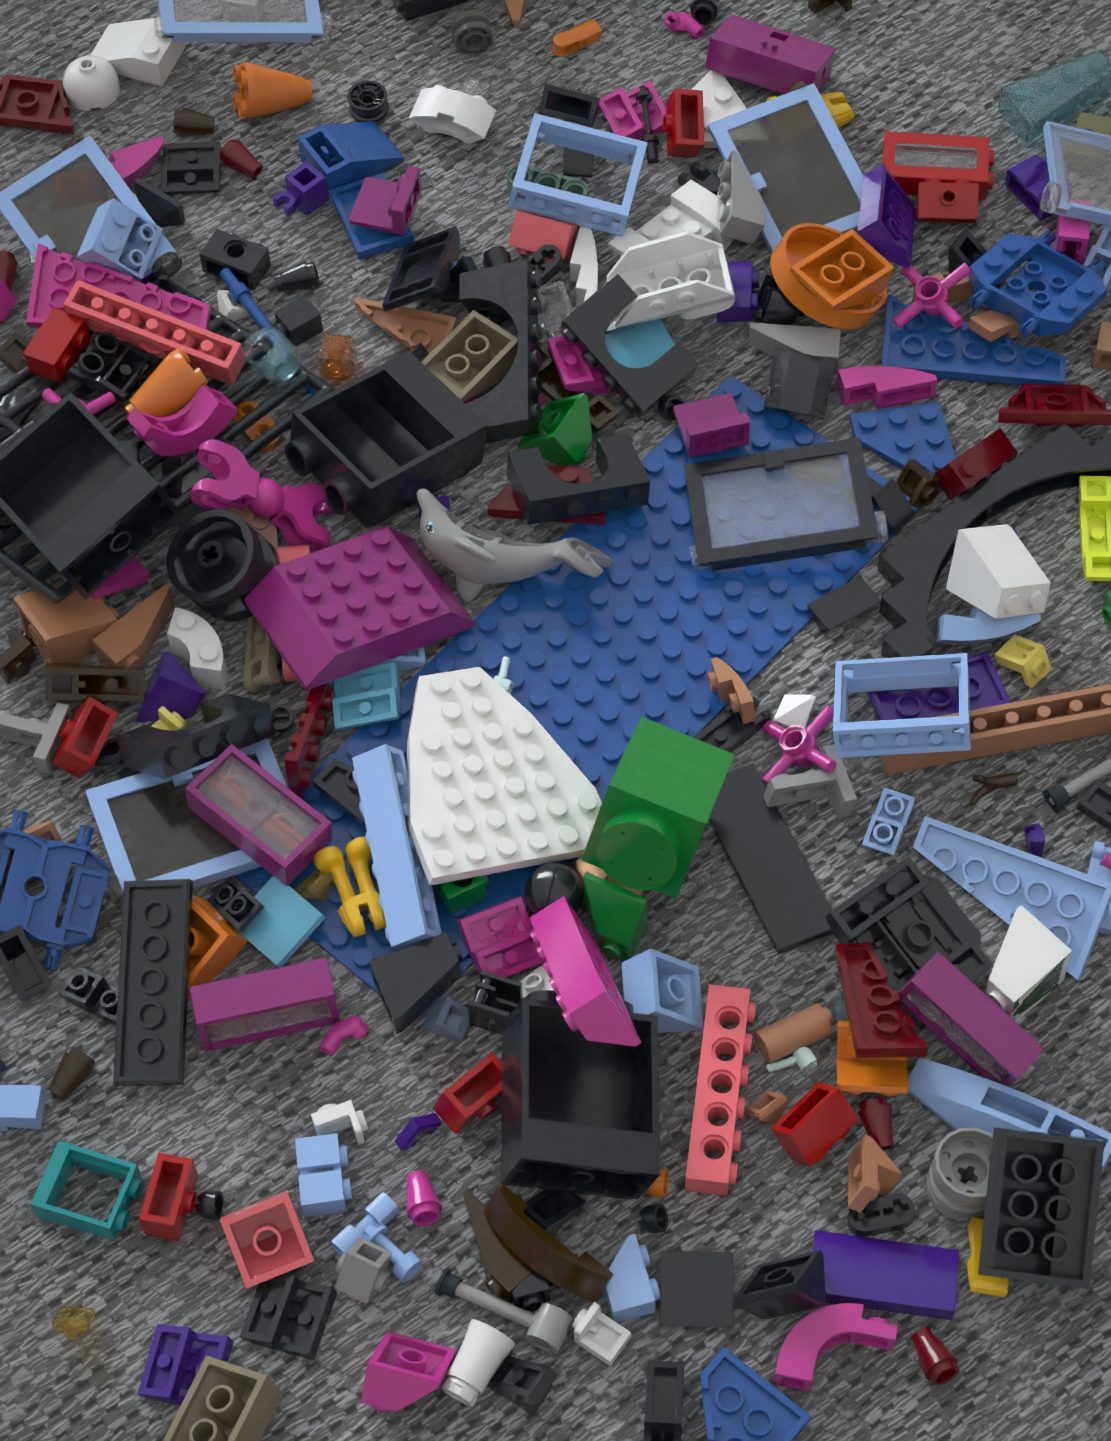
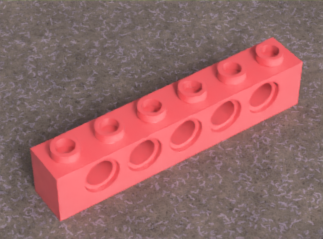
M79 280L75 282L63 304L67 313L84 318L89 330L96 333L98 331L101 333H111L118 340L128 341L140 350L165 359L170 352L181 346L191 360L189 364L193 370L198 367L204 375L233 386L246 361L242 344Z
M709 984L686 1169L685 1191L727 1196L729 1184L736 1185L738 1163H731L732 1151H740L742 1130H735L736 1118L743 1119L745 1098L739 1097L740 1086L747 1087L749 1071L748 1065H742L743 1054H751L753 1034L746 1033L747 1022L754 1023L756 1002H749L750 989ZM725 1022H731L737 1027L725 1029L721 1025ZM720 1054H729L733 1057V1059L730 1061H722L718 1059L717 1056ZM723 1085L728 1087L730 1091L721 1094L714 1091L713 1088ZM713 1118H722L726 1121V1124L714 1126L709 1121ZM710 1150H716L723 1156L718 1159H711L705 1154Z

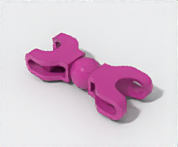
M213 439L200 444L198 461L212 472L216 480L204 478L193 485L191 500L195 504L207 510H226L233 507L242 511L247 506L256 516L270 517L269 523L281 530L283 537L291 546L310 545L311 553L329 547L330 532L319 525L313 515L326 514L333 510L326 500L322 486L312 482L297 488L288 484L282 488L273 479L259 478L260 472L249 466L244 455L236 447Z

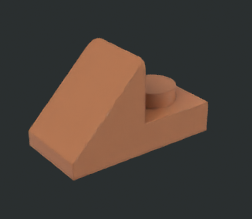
M866 1134L848 1156V1208L860 1213L869 1201H874L877 1198L878 1194L888 1195L902 1176L900 1170L874 1139Z

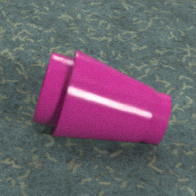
M422 1170L409 1173L406 1176L407 1216L412 1219L413 1224L416 1226L434 1224L440 1219L442 1205L427 1177V1173Z

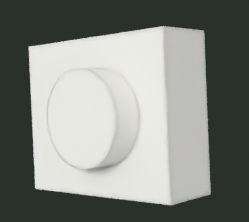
M351 1100L338 1105L333 1103L324 1105L317 1112L311 1114L317 1136L334 1134L352 1127L357 1144L365 1143L363 1131L368 1130L362 1110L355 1112Z
M596 1302L591 1305L589 1310L583 1308L572 1325L575 1328L574 1342L609 1366L614 1363L631 1338V1332L601 1313V1306Z

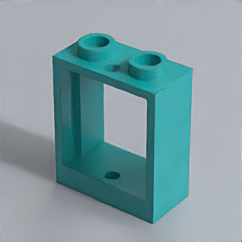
M58 1141L32 1199L31 1206L36 1217L116 1241L119 1231L124 1232L130 1220V1211L128 1210L133 1199L137 1200L140 1197L144 1186V1179H142L137 1164ZM74 1165L124 1181L107 1222L56 1207Z

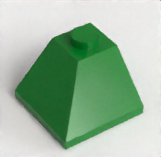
M582 393L547 402L542 409L539 433L524 436L517 446L523 450L538 447L543 459L558 466L578 464L586 456V449L592 442L588 396Z
M586 871L583 876L584 907L596 942L607 957L614 960L619 958L628 960L632 957L647 930V899Z

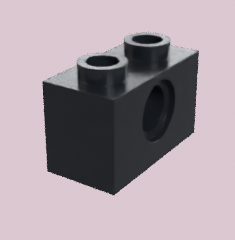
M216 229L199 253L203 272L221 278L220 272L225 268H229L239 282H243L248 289L253 291L271 267L268 248L260 243H253L238 237L234 233H227Z

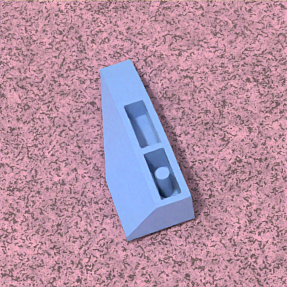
M923 1058L918 1059L908 1078V1093L954 1130L960 1128H979L993 1135V1129L997 1127L1102 1139L1105 1143L1101 1175L1111 1157V1133L1018 1090Z

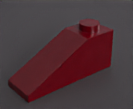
M999 428L934 474L942 479L940 487L949 500H951L1015 456L1018 452L1002 429Z

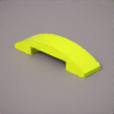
M1080 476L1079 525L1084 576L1086 581H1111V476Z

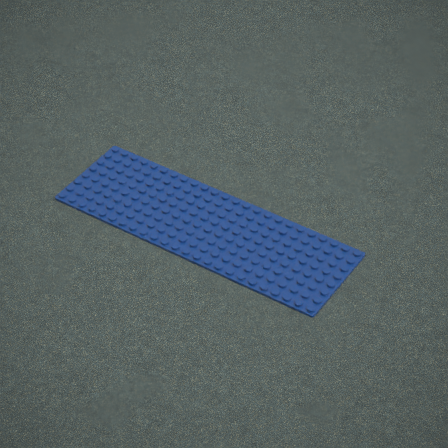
M729 377L707 398L728 393L733 395L739 414L747 412L750 421L749 444L689 458L682 435L677 426L641 460L650 480L648 505L605 512L606 525L575 523L557 540L561 541L566 538L580 539L608 555L614 562L608 567L602 568L603 572L596 578L579 573L567 563H562L535 576L513 582L474 619L475 627L460 632L400 689L399 719L362 726L313 772V779L334 759L353 766V757L384 744L403 751L407 768V739L419 676L480 667L494 679L500 672L503 657H509L510 664L506 679L514 682L510 695L536 718L596 788L600 800L603 802L609 783L641 717L694 737L706 728L730 703L729 701L721 703L718 692H712L707 678V673L712 672L710 659L717 657L725 662L739 675L747 686L813 619L807 604L848 583L894 535L876 523L879 539L866 540L867 548L717 571H712L711 564L698 566L684 464L830 442L784 410L763 408L765 397L735 377ZM847 454L835 455V457L842 461L843 475L840 483L832 487L817 485L789 476L785 470V463L784 469L766 472L765 466L702 476L712 549L859 527L857 509L846 501L847 493L853 488ZM798 461L797 463H794V465L800 466V464L804 461ZM866 466L869 477L882 486L888 482V480ZM828 468L824 473L830 474L834 469ZM904 494L905 497H906V499H907L908 502H909L910 497H908L906 494ZM912 507L915 514L920 510V507ZM312 783L310 789H305L303 800L331 822L332 842L327 847L335 846L342 851L349 881L355 895L360 894L354 871L347 859L345 849L350 841L359 837H366L367 830L314 788ZM236 846V847H235L234 849H232L229 853L235 852V851H238V850H241V849H239V848ZM371 858L369 862L370 876L376 892L380 894L377 879L372 871L373 858ZM577 858L550 863H560L569 867ZM313 860L288 884L326 917L309 938L379 994L371 975L369 961L400 949L391 947L386 938L385 928L375 931L368 916V909L360 911L361 916H363L366 934L354 938L338 912L342 902L333 879L318 870ZM544 864L487 874L489 884L485 885L486 899L451 915L435 886L432 885L442 934L447 933L451 944L458 943L464 959L463 962L459 963L461 976L474 962L456 920L517 896L522 897L527 909L528 906L524 894L526 882L530 874ZM262 866L234 875L235 878L255 894L273 876ZM463 881L459 882L456 885L459 887L468 886L470 883ZM447 988L439 997H441L449 988ZM431 1005L423 1013H421L414 1021L418 1020L431 1007Z

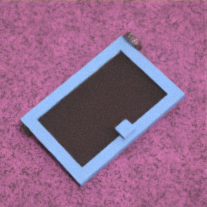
M805 81L797 82L790 88L791 92L708 124V130L723 159L726 161L732 150L737 151L765 203V226L761 234L771 253L785 233L791 227L798 224H820L838 230L843 234L851 229L858 231L864 176L814 83L807 85Z
M81 135L72 138L69 142V149L0 191V212L35 260L39 243L47 246L51 251L59 254L64 252L72 255L73 259L82 261L76 256L95 212L99 206L112 198L155 224L90 135L86 138ZM163 233L160 235L143 278L154 272L158 279L165 280L174 276L182 267V260Z
M268 738L239 749L286 786ZM214 760L166 779L142 772L85 790L115 876L106 878L116 911L123 907L124 881L190 879L193 881L194 889L261 867V865L188 808L185 788ZM272 801L267 803L273 809L277 807Z

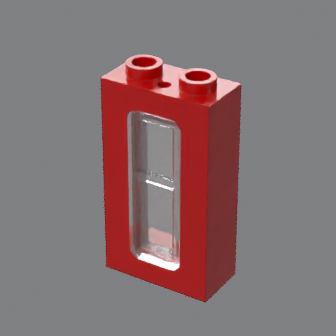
M884 131L882 164L884 163L906 195L917 196V186L919 182H924L925 178H941L942 183H954V179L957 178L971 179L972 183H979V200H985L987 189L992 190L994 172H988L989 167H993L994 150L989 149L990 137Z

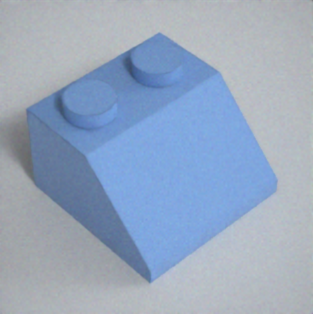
M651 948L621 963L624 1001L633 1005L634 1013L658 1016V1033L704 1029L698 966Z

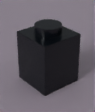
M305 295L274 311L276 319L274 328L283 340H287L293 348L323 332L321 314Z

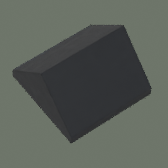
M821 1249L758 1265L733 1299L735 1305L760 1319H771L826 1306L824 1256Z

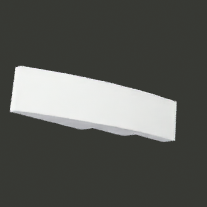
M584 226L579 228L570 261V280L577 281L575 291L576 305L578 306L598 290V262L595 240L591 228Z

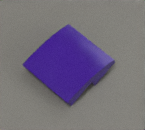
M157 1324L137 1394L144 1398L181 1405L206 1355L228 1362L234 1341L224 1335L195 1333L190 1327Z

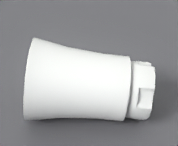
M471 1319L464 1341L447 1373L448 1378L444 1382L442 1389L453 1399L473 1407L478 1396L483 1394L502 1361L515 1347V1343L490 1325Z

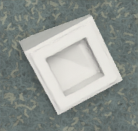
M218 290L219 312L233 321L250 316L241 303H236L230 295V291Z
M785 694L773 722L785 727L800 725L806 729L815 708L816 696Z

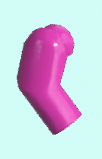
M669 12L664 17V24L667 29L688 32L696 40L706 32V29L688 13Z
M352 1016L332 1025L318 1048L320 1051L333 1056L344 1038L350 1035L356 1040L364 1038L369 1030L368 1025L362 1022V1018L358 1016Z

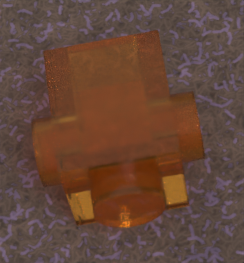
M324 334L318 356L321 378L350 382L357 360L354 337H347L341 334Z

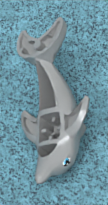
M422 488L417 492L418 502L422 510L419 531L426 549L439 562L455 573L457 591L465 602L471 603L478 596L484 585L517 582L562 563H567L579 573L596 578L603 572L602 568L608 567L614 562L599 549L577 538H566L561 541L543 544L514 541L499 532L474 528L451 513L427 489Z

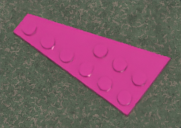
M38 243L26 320L28 328H40L53 308L66 312L63 304L75 282L79 280L205 330L209 329L211 309L208 303L177 292L174 294L159 289L157 285L149 282L144 284L135 281L132 276L92 262L85 263L73 259V256L64 252L59 254L49 250L47 246Z

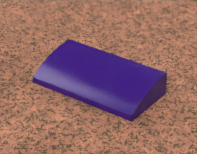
M883 163L864 175L858 233L879 254L907 268L911 265L916 207Z
M815 1230L813 1251L821 1249L824 1256L826 1303L863 1304V1308L953 1320L959 1250Z

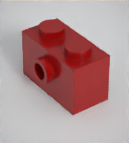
M675 88L667 99L666 114L663 117L662 125L663 132H667V156L696 157L704 147L703 90Z
M925 178L924 182H919L917 186L916 222L976 223L978 219L979 183H972V180L968 178L954 179V183H942L941 178Z
M53 308L23 352L30 372L61 383L81 352L90 343L91 335L85 319Z
M89 697L76 709L72 719H68L62 726L58 735L62 740L51 763L77 778H81L94 766L118 712Z
M492 1052L447 1088L433 1106V1110L455 1134L479 1116L483 1120L497 1108L495 1102L502 1097V1062Z
M818 1082L771 1130L793 1161L812 1167L825 1157L826 1152L838 1140L844 1138L849 1133L850 1128L859 1118L838 1087Z
M158 1153L139 1217L145 1235L180 1241L187 1213H193L197 1199V1193L194 1192L198 1173L193 1159Z

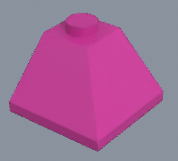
M387 1331L367 1363L361 1403L371 1405L379 1411H399L438 1389L455 1358L457 1349Z

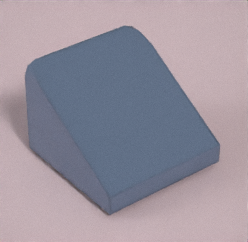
M449 996L439 997L432 1003L423 1028L431 1033L462 1043L470 1023L468 1008Z

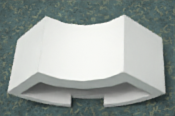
M435 85L434 88H425L420 91L409 118L428 133L450 135L470 144L485 138L496 109L488 105L487 100L479 95L471 96L457 90L447 89L441 85Z
M175 607L167 632L171 652L185 658L190 663L192 678L200 686L225 690L227 667L221 642L215 630L197 614Z

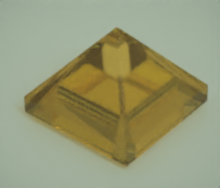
M314 871L294 890L304 899L326 902L333 874L331 872Z
M61 1307L52 1321V1327L70 1339L76 1340L89 1328L95 1317L96 1309Z

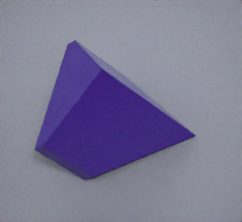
M169 651L163 652L150 677L144 694V702H141L135 722L158 721L159 715L157 710L162 706L170 713L173 711L177 712L183 719L191 718L195 715L206 695L202 687Z

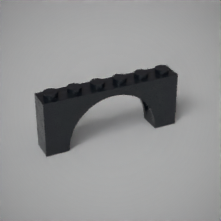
M528 260L459 273V299L469 313L474 310L478 313H492L503 316L515 323L518 332L516 357L506 376L490 392L472 402L466 403L488 425L485 443L538 434L539 421H542V409L539 404L542 383L538 373V367L542 366V357L538 350V341L542 339V332L538 323V314H541L542 311L541 302L538 297V288H541V277L538 270H534Z

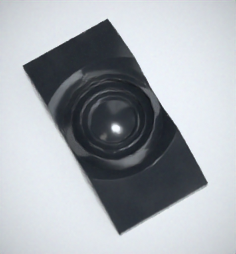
M456 226L404 246L382 304L385 312L443 292L450 286L451 264L458 261L460 255V237Z

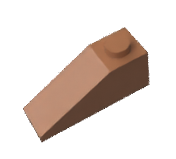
M167 584L163 585L92 639L97 657L107 666L140 668L174 605L170 587Z

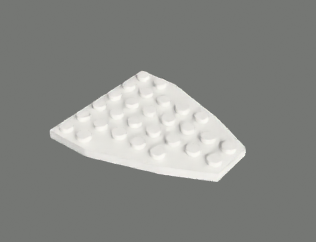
M480 667L419 676L407 739L408 831L412 837L429 885L582 857L602 802L596 788L536 718Z

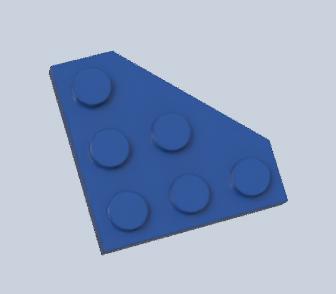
M940 401L850 413L849 415L853 437L861 438L862 448L865 450L867 448L882 456L881 459L901 470L904 469L909 459H915L935 473L956 459Z
M725 1347L719 1351L700 1374L707 1441H794L811 1420V1416Z

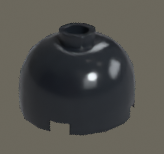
M766 274L759 292V305L762 309V317L755 316V323L794 324L797 317H803L804 313L794 306L783 294L773 274Z

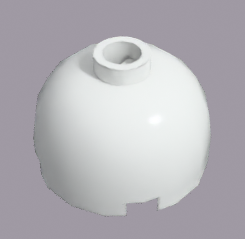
M88 55L77 58L69 64L63 76V89L69 104L76 109L92 111L91 108L100 107L103 109L115 102L120 94V81L113 65L102 57Z

